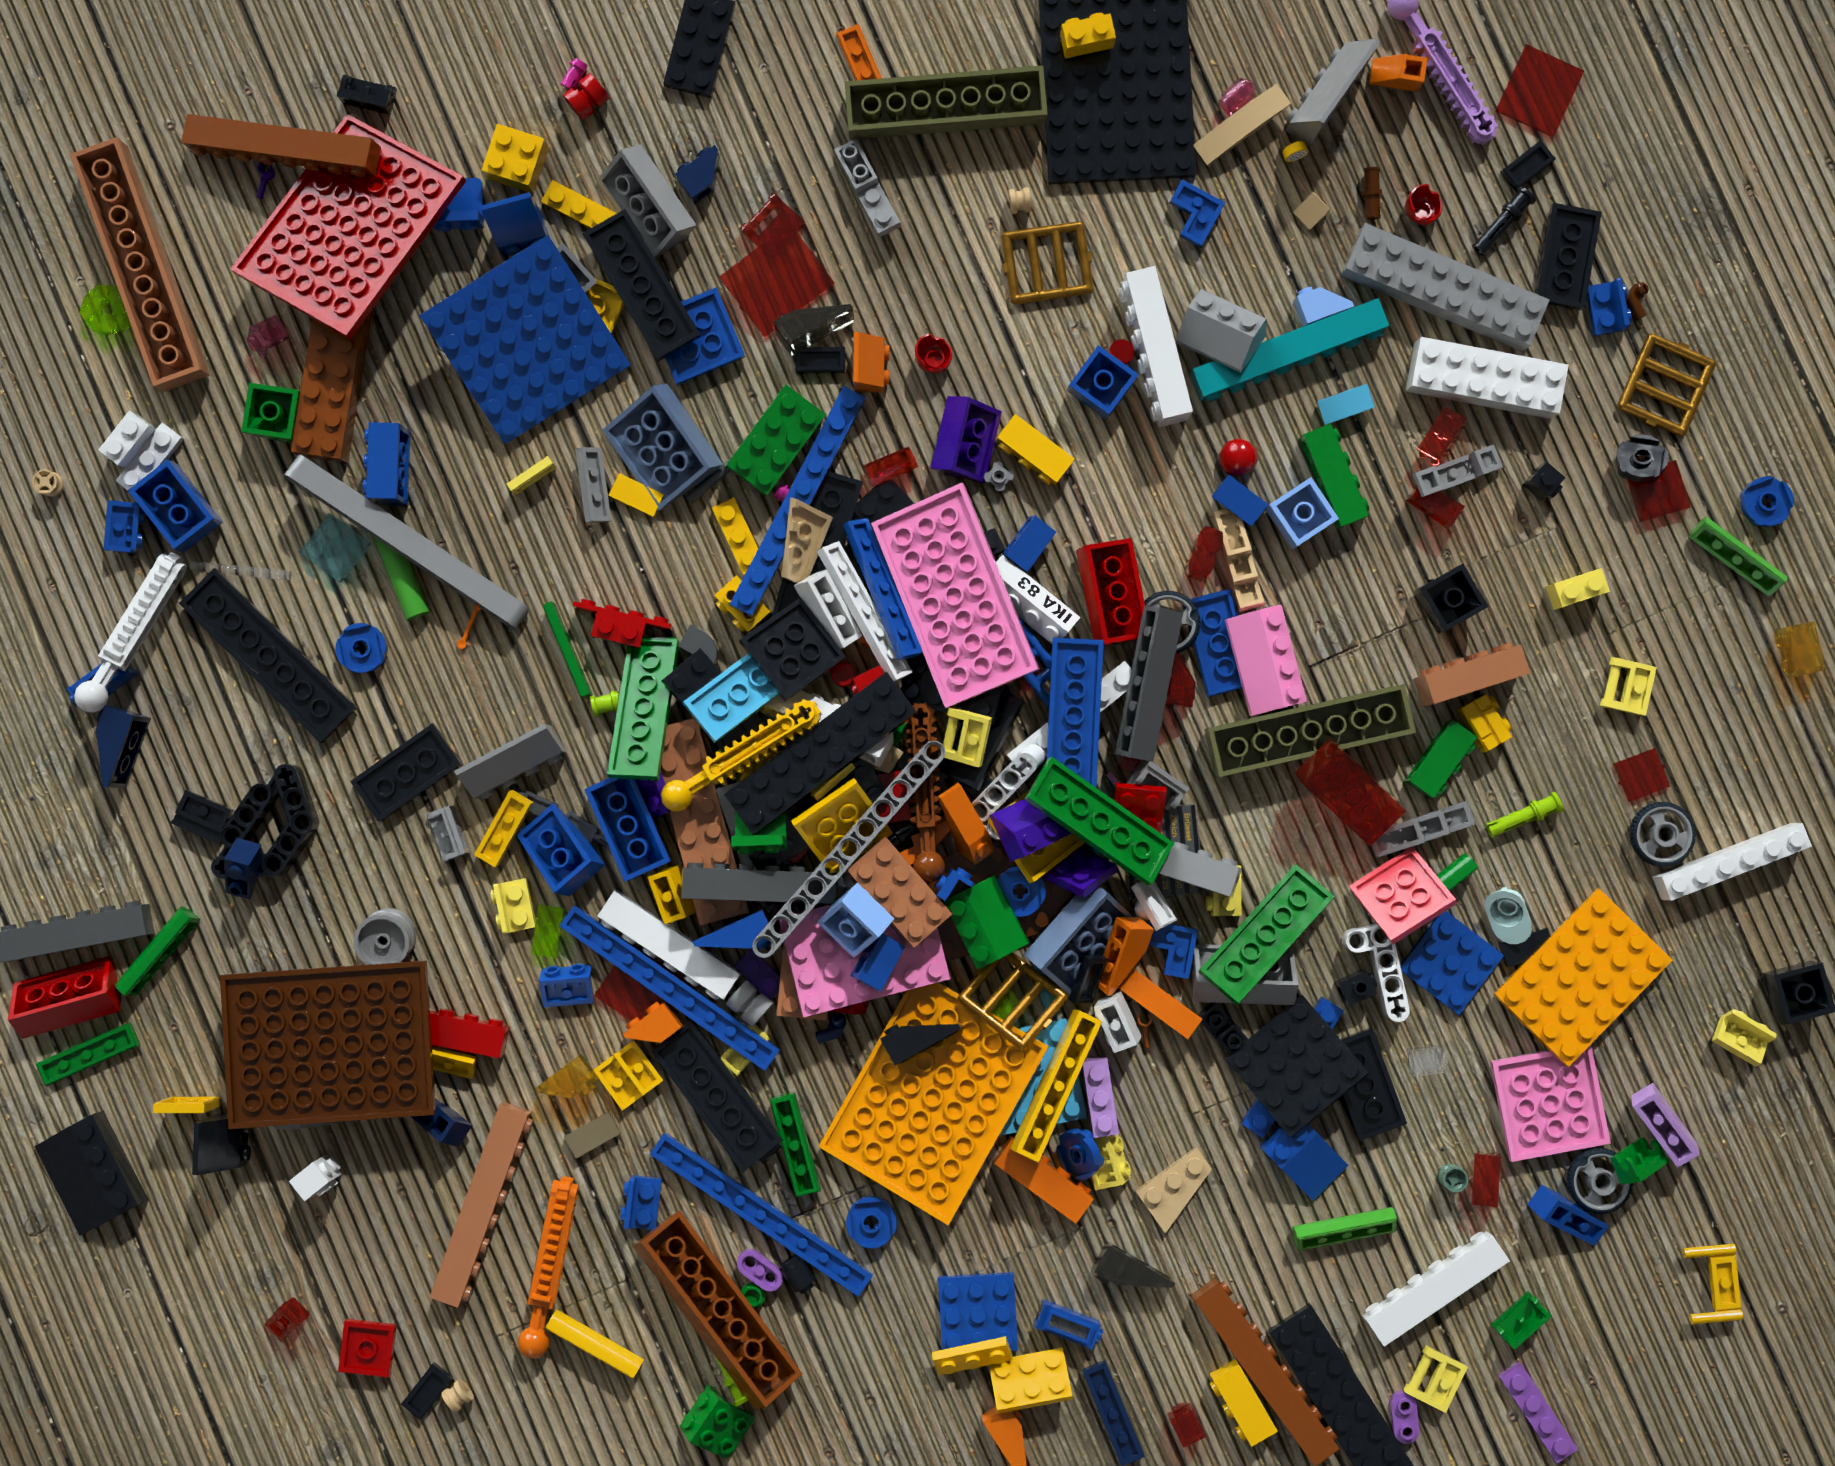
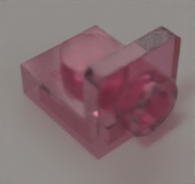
M274 315L249 327L247 343L252 351H256L260 357L266 356L267 349L288 340L289 333L277 316Z

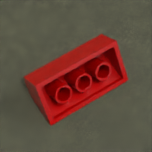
M1132 538L1090 544L1077 549L1076 555L1093 640H1104L1103 646L1137 640L1145 602Z
M111 956L13 983L8 1015L9 1023L18 1035L24 1039L120 1012L121 993L115 987L118 978Z

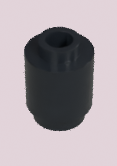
M795 1254L780 1264L781 1273L794 1293L800 1292L804 1294L814 1286L812 1282L815 1280V1277L802 1258L799 1259L798 1255Z

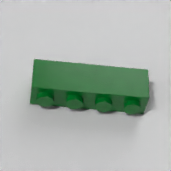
M1330 423L1303 434L1299 440L1318 487L1339 518L1334 522L1336 530L1368 517V511L1370 510L1365 497L1362 498L1358 490L1360 488L1359 480L1350 471L1349 465L1351 462L1347 452H1343L1339 444L1341 437L1336 428L1333 429Z

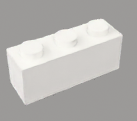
M827 569L814 573L794 585L799 596L840 649L863 636Z

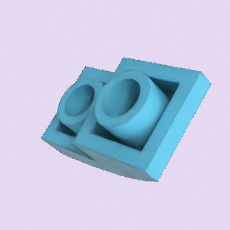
M1368 383L1317 401L1325 425L1375 407Z

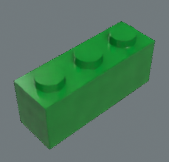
M1453 719L1447 720L1404 782L1428 799L1435 796L1439 797L1447 787L1445 782L1449 776H1455L1461 768V764H1459L1464 755L1466 757L1469 756L1476 746L1474 741L1477 736Z

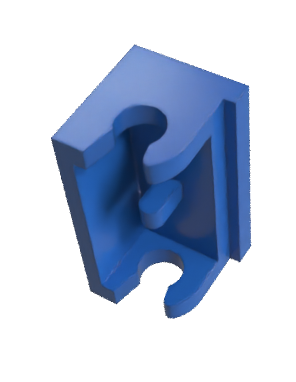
M1229 474L1212 495L1215 500L1250 526L1256 522L1269 505Z
M1029 516L1002 555L1021 570L1028 572L1056 531L1037 516Z
M882 933L879 938L864 949L850 976L881 992L906 946Z

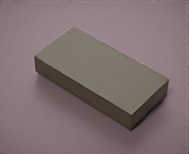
M608 1111L565 1135L564 1138L577 1159L619 1135L621 1131Z

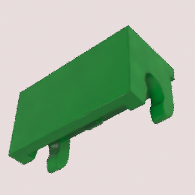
M1643 1137L1638 1138L1610 1158L1620 1184L1642 1182L1670 1162L1657 1139L1651 1141L1655 1149L1654 1151L1649 1148L1647 1140Z
M1527 1291L1495 1319L1491 1326L1515 1350L1547 1322L1552 1315L1539 1303L1536 1297Z

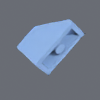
M1312 287L1302 289L1293 301L1302 327L1354 307L1352 301L1321 287L1314 290Z

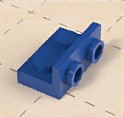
M1621 278L1588 287L1586 300L1593 337L1623 332L1630 327L1632 315L1630 309H1627V288L1622 283Z
M574 964L568 967L550 966L542 969L539 986L543 1008L593 1003L594 993L591 981V965Z
M632 1175L629 1182L625 1181L623 1197H627L626 1207H622L620 1222H624L625 1230L630 1228L653 1230L657 1226L663 1178Z

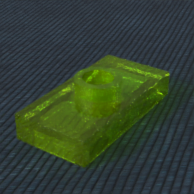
M538 905L532 955L558 957L562 930L559 925L563 921L565 908Z

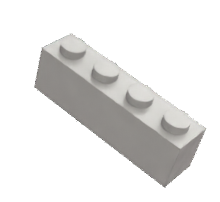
M1174 842L1158 874L1233 898L1242 871L1240 867L1236 866L1237 861L1225 857L1222 858V861L1212 859L1213 854L1199 849L1198 853L1188 851V845Z

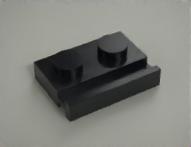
M185 790L175 811L174 819L170 823L214 843H219L220 833L234 810L190 790Z

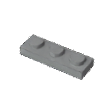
M596 447L577 448L575 452L585 523L610 522L611 514L602 450Z

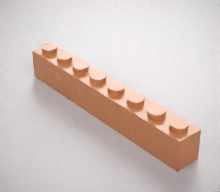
M507 1102L499 1105L429 1298L457 1308L464 1301L467 1302L473 1289V1287L469 1286L472 1277H477L481 1268V1263L478 1262L481 1253L485 1254L490 1243L487 1235L490 1229L494 1230L499 1215L495 1214L498 1205H503L507 1196V1191L504 1188L507 1181H512L516 1171L513 1163L516 1157L520 1158L525 1144L521 1143L524 1133L528 1134L532 1127L533 1120L530 1119L532 1111Z

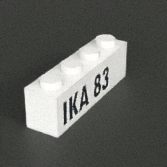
M1002 555L996 563L1018 617L1051 644L1053 637L1064 638L1080 617Z

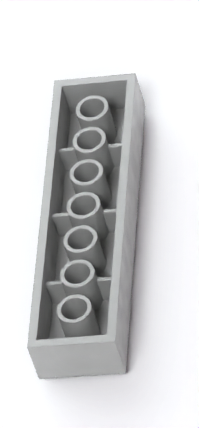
M1364 223L1360 228L1340 275L1522 352L1531 346L1550 300L1367 223Z

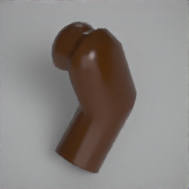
M1644 282L1634 284L1626 298V304L1635 321L1647 315L1641 305L1644 295L1649 291L1648 285Z

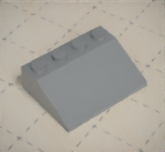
M1369 39L1346 42L1341 50L1336 48L1328 59L1331 62L1328 69L1322 68L1314 79L1317 82L1314 89L1308 88L1300 99L1303 102L1300 109L1294 108L1286 119L1289 125L1285 131L1298 140L1305 142L1310 147L1361 75L1381 41Z

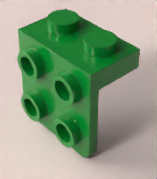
M735 811V836H731V847L736 852L738 851L739 854H753L754 851L764 850V853H779V850L787 849L786 813L759 834L752 835Z
M708 1384L698 1396L689 1413L685 1415L679 1427L690 1443L723 1458H728L742 1440L755 1418L752 1413L724 1401L717 1389Z

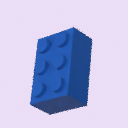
M369 422L368 429L364 433L368 452L364 455L363 460L364 469L367 470V479L363 480V493L367 499L377 505L408 506L411 432L400 423Z
M168 459L128 490L172 548L182 553L186 552L223 523L180 466Z

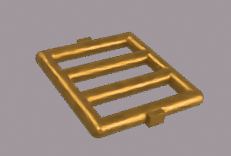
M1076 221L1002 233L1001 239L1005 260L1003 272L1004 275L1007 274L1012 304L1086 295L1093 292L1090 268L1092 255L1091 251H1088L1083 222ZM1075 232L1083 285L1068 287L1061 234ZM1051 235L1058 288L1044 290L1036 237ZM1026 239L1034 292L1019 294L1012 241Z
M1650 333L1646 337L1617 407L1625 413L1644 420V424L1654 428L1658 426L1678 436H1685L1715 369L1716 361L1690 350V345L1683 342L1677 344L1654 333ZM1654 345L1704 366L1699 380L1650 359L1649 356ZM1644 368L1693 388L1694 392L1690 401L1687 402L1639 381ZM1634 391H1639L1684 411L1680 424L1630 404Z
M1014 952L977 969L974 972L975 977L958 996V1001L1019 1050H1025L1042 1029L1046 1030L1052 1023L1051 1018L1068 999L1066 992ZM1004 958L1016 966L1015 969L981 1007L970 997ZM1025 973L1035 981V984L1008 1016L1000 1022L990 1012ZM1043 989L1047 990L1056 998L1022 1038L1019 1037L1010 1028Z

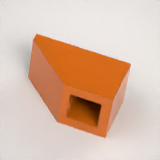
M1408 54L1374 58L1372 60L1369 84L1418 92L1425 80L1428 58Z
M657 1001L645 1010L648 1014L641 1020L636 1017L625 1025L628 1030L623 1033V1036L628 1039L661 1043L684 1024L666 1001L661 1005Z

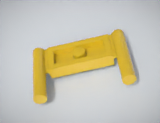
M1735 1244L1683 1248L1682 1253L1685 1259L1707 1257L1712 1307L1715 1309V1312L1690 1314L1689 1320L1691 1325L1743 1320Z

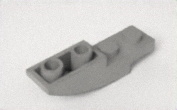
M857 139L834 149L869 222L872 223L879 238L900 228L901 222L881 188L878 178Z

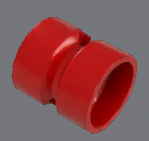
M588 73L579 81L578 88L572 86L563 94L568 105L583 121L594 113L595 106L600 108L610 99L605 89L591 73Z

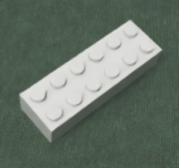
M1152 266L1128 272L1125 274L1123 282H1121L1119 295L1121 302H1126L1127 312H1125V319L1128 327L1132 326L1134 335L1131 336L1133 348L1139 352L1140 359L1137 360L1140 374H1144L1146 379L1143 387L1146 398L1151 399L1152 407L1149 408L1151 419L1153 422H1157L1158 428L1187 421L1193 409L1156 267Z
M1420 337L1413 346L1405 391L1552 419L1560 414L1569 365Z

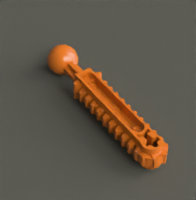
M562 1176L560 1181L554 1180L550 1191L528 1304L533 1305L530 1325L518 1337V1349L523 1356L529 1359L542 1357L550 1346V1339L544 1327L548 1308L553 1309L556 1304L579 1193V1185L573 1184L574 1178Z

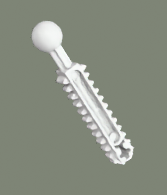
M170 552L168 556L161 554L157 558L149 574L99 653L98 657L103 661L92 681L83 682L76 688L74 694L75 703L81 710L93 713L100 711L106 706L108 700L106 687L117 669L126 671L183 578L187 565L183 564L181 556Z

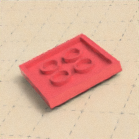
M1413 846L1349 886L1351 892L1392 944H1395L1457 904L1455 897Z

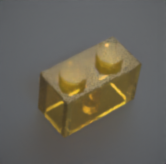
M1815 621L1775 629V643L1781 651L1782 659L1780 664L1782 671L1786 673V678L1826 670Z

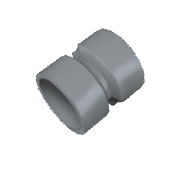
M746 980L731 996L726 1005L736 1013L741 1011L742 1019L749 1026L753 1027L772 1006L773 1002L764 994L757 995L755 986Z

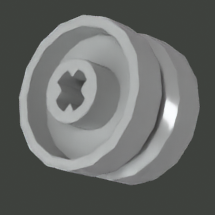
M383 908L373 912L358 926L354 934V949L365 965L401 962L412 951L416 943V929L413 921L404 912L393 908Z

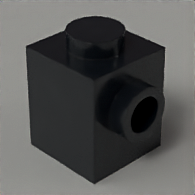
M1546 461L1539 465L1522 485L1541 501L1549 496L1555 497L1563 488L1561 482L1566 477Z
M1363 969L1334 981L1344 1004L1347 1006L1354 1005L1377 994L1375 990L1377 983L1371 972L1367 973Z

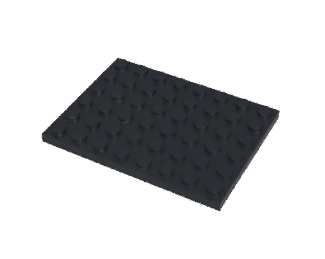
M1038 0L1041 62L1044 68L1047 103L1045 137L1048 185L1196 177L1187 0ZM1095 13H1103L1104 15L1111 13L1116 35L1113 48L1065 58L1060 38L1061 25L1065 21L1072 18H1079V20L1087 19Z

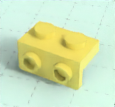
M1733 1009L1720 1016L1712 1042L1756 1067L1762 1063L1768 1043L1775 1040L1777 1034L1769 1030L1766 1025L1757 1023L1747 1017L1745 1013Z

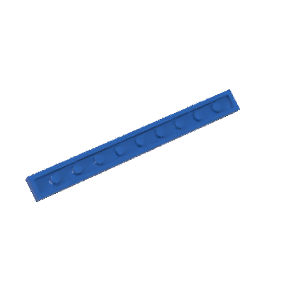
M843 386L730 602L731 607L753 617L784 557L790 497L811 506L866 400L865 396Z
M573 905L559 925L764 1071H766L780 1049L622 937L603 926L578 906Z
M664 1132L651 1151L650 1155L856 1296H860L872 1278L873 1273L666 1132Z

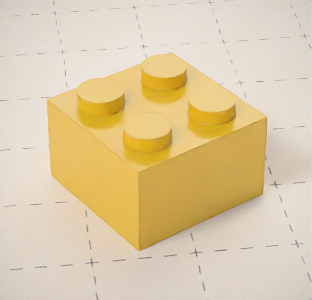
M497 124L481 171L488 180L534 194L549 146L544 138Z

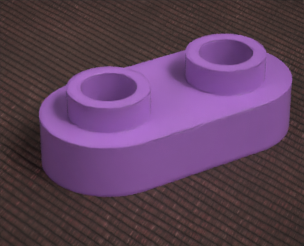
M746 1249L741 1252L737 1260V1268L740 1273L765 1291H775L780 1287L783 1275L781 1273L782 1270L757 1250ZM749 1257L755 1260V1264L752 1266L746 1263V1259ZM773 1273L775 1279L772 1281L768 1280L766 1274Z
M1399 1390L1393 1393L1390 1398L1392 1432L1398 1441L1410 1444L1419 1436L1417 1402L1413 1396L1403 1390ZM1403 1402H1408L1406 1409L1400 1408ZM1409 1427L1411 1429L1410 1433L1404 1435L1403 1430Z

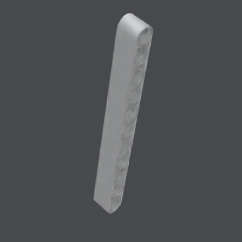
M298 455L284 474L289 481L508 627L516 630L530 610L520 600L306 457Z
M929 741L919 750L756 936L752 948L757 956L766 958L777 950L937 767L945 756V748L942 743ZM929 746H935L939 749L940 755L938 759L932 760L928 758L926 750ZM912 765H919L923 769L921 778L914 779L911 777L909 770ZM902 784L905 786L906 795L903 798L894 796V785ZM879 803H885L889 806L890 812L887 817L883 818L877 815L876 806ZM863 822H868L873 827V832L868 837H864L859 833V826ZM847 841L853 842L856 846V852L852 856H846L842 852V845ZM831 860L839 865L838 873L833 876L825 872V865ZM812 880H818L822 884V891L817 895H812L808 891V884ZM800 899L805 903L806 907L803 913L795 914L791 911V903L794 900ZM784 919L788 922L789 927L785 933L780 934L774 930L773 926L776 920ZM765 938L771 942V949L767 953L758 951L756 945L760 939Z

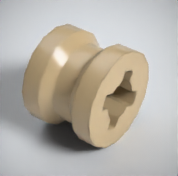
M1025 187L1021 191L1009 189L1011 215L1017 214L1018 211L1031 212L1029 187Z
M39 470L32 479L34 489L46 496L55 497L64 490V479L59 474L50 470Z
M462 1379L456 1380L452 1388H446L442 1392L443 1400L454 1412H458L465 1402L469 1403L474 1399L471 1389Z

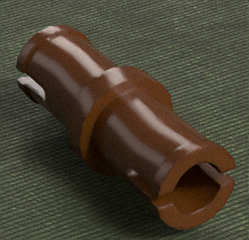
M1379 167L1364 168L1365 190L1362 191V197L1365 198L1366 220L1381 218L1380 196H1382V189H1380Z

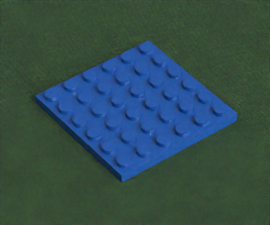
M549 235L544 236L419 315L504 444L631 365Z

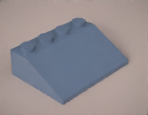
M668 384L653 385L603 429V432L636 480L645 485L657 504L658 511L703 482L723 465ZM648 487L664 494L660 504Z
M1100 886L1085 898L1076 894L1023 955L1070 995L1083 956L1103 955L1116 917L1133 916Z

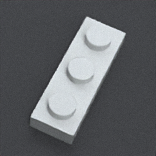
M161 423L116 479V482L129 490L169 459L183 442L184 438L166 424Z

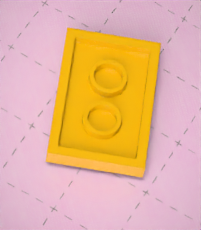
M1063 1348L1012 1357L1013 1360L989 1365L998 1414L1073 1400Z

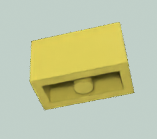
M1602 568L1546 586L1553 610L1610 592Z

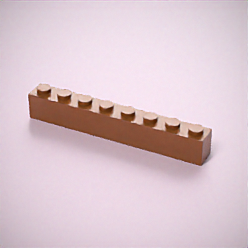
M187 114L181 143L188 147L192 154L198 156H205V153L221 159H228V156L235 157L243 162H250L252 159L266 165H273L274 162L281 163V165L288 168L304 166V168L311 171L327 169V171L334 174L350 172L352 175L362 178L366 175L376 176L381 146L369 137Z
M1213 1278L1191 1295L1312 1464L1314 1466L1319 1465L1339 1450L1335 1443L1338 1437L1330 1426L1325 1428L1320 1420L1323 1416L1315 1405L1309 1407L1305 1399L1308 1396L1299 1384L1294 1386L1290 1381L1293 1375L1286 1365L1282 1364L1279 1366L1274 1359L1278 1354L1270 1343L1263 1344L1260 1339L1263 1334L1254 1322L1252 1324L1247 1322L1245 1316L1248 1313L1241 1303L1237 1302L1234 1304L1229 1296L1233 1293L1225 1281L1219 1283L1216 1278Z

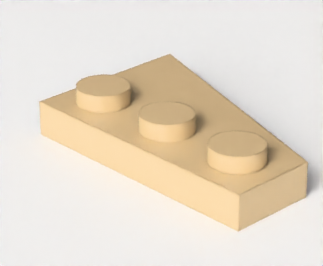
M791 497L781 577L797 584L810 576L818 556L817 551L821 549L833 517Z

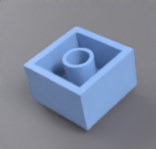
M1312 477L1269 504L1265 509L1292 550L1339 519Z
M856 883L826 911L817 923L854 958L879 938L894 918L867 890Z

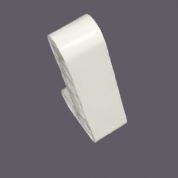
M1032 744L1025 747L972 802L989 835L994 839L1000 840L988 822L990 819L989 815L1005 808L1006 806L1003 803L1043 763L1045 754L1038 745ZM1029 757L1032 761L1026 765L1023 762ZM1011 772L1015 773L1018 779L1014 778ZM995 788H998L1002 792V795L999 794ZM980 804H983L987 810H984Z
M1377 924L1345 931L1342 935L1341 943L1346 950L1355 953L1369 951L1383 1015L1395 1022L1404 1021L1410 1012L1396 944H1392L1386 935L1381 942L1375 941L1374 934L1380 929ZM1357 934L1360 937V944L1353 948L1349 940L1352 935ZM1387 953L1390 957V962L1387 966L1382 967L1380 965V957ZM1393 978L1395 988L1388 992L1385 988V983L1388 979ZM1395 1005L1400 1006V1010H1397L1396 1014L1391 1013Z

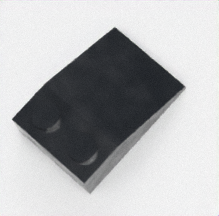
M217 1113L195 1122L192 1175L230 1170L246 1165L251 1157L248 1135L251 1134L252 1128L228 1129L227 1113Z

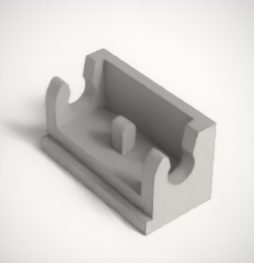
M1140 760L1127 782L1128 784L1166 787L1165 810H1169L1170 807L1175 809L1189 790V787L1151 761Z
M446 806L427 813L443 862L470 853L454 806Z

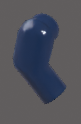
M833 1013L830 1017L831 1020L828 1028L815 1032L819 1044L837 1039L842 1035L846 1026V1017L842 1013Z

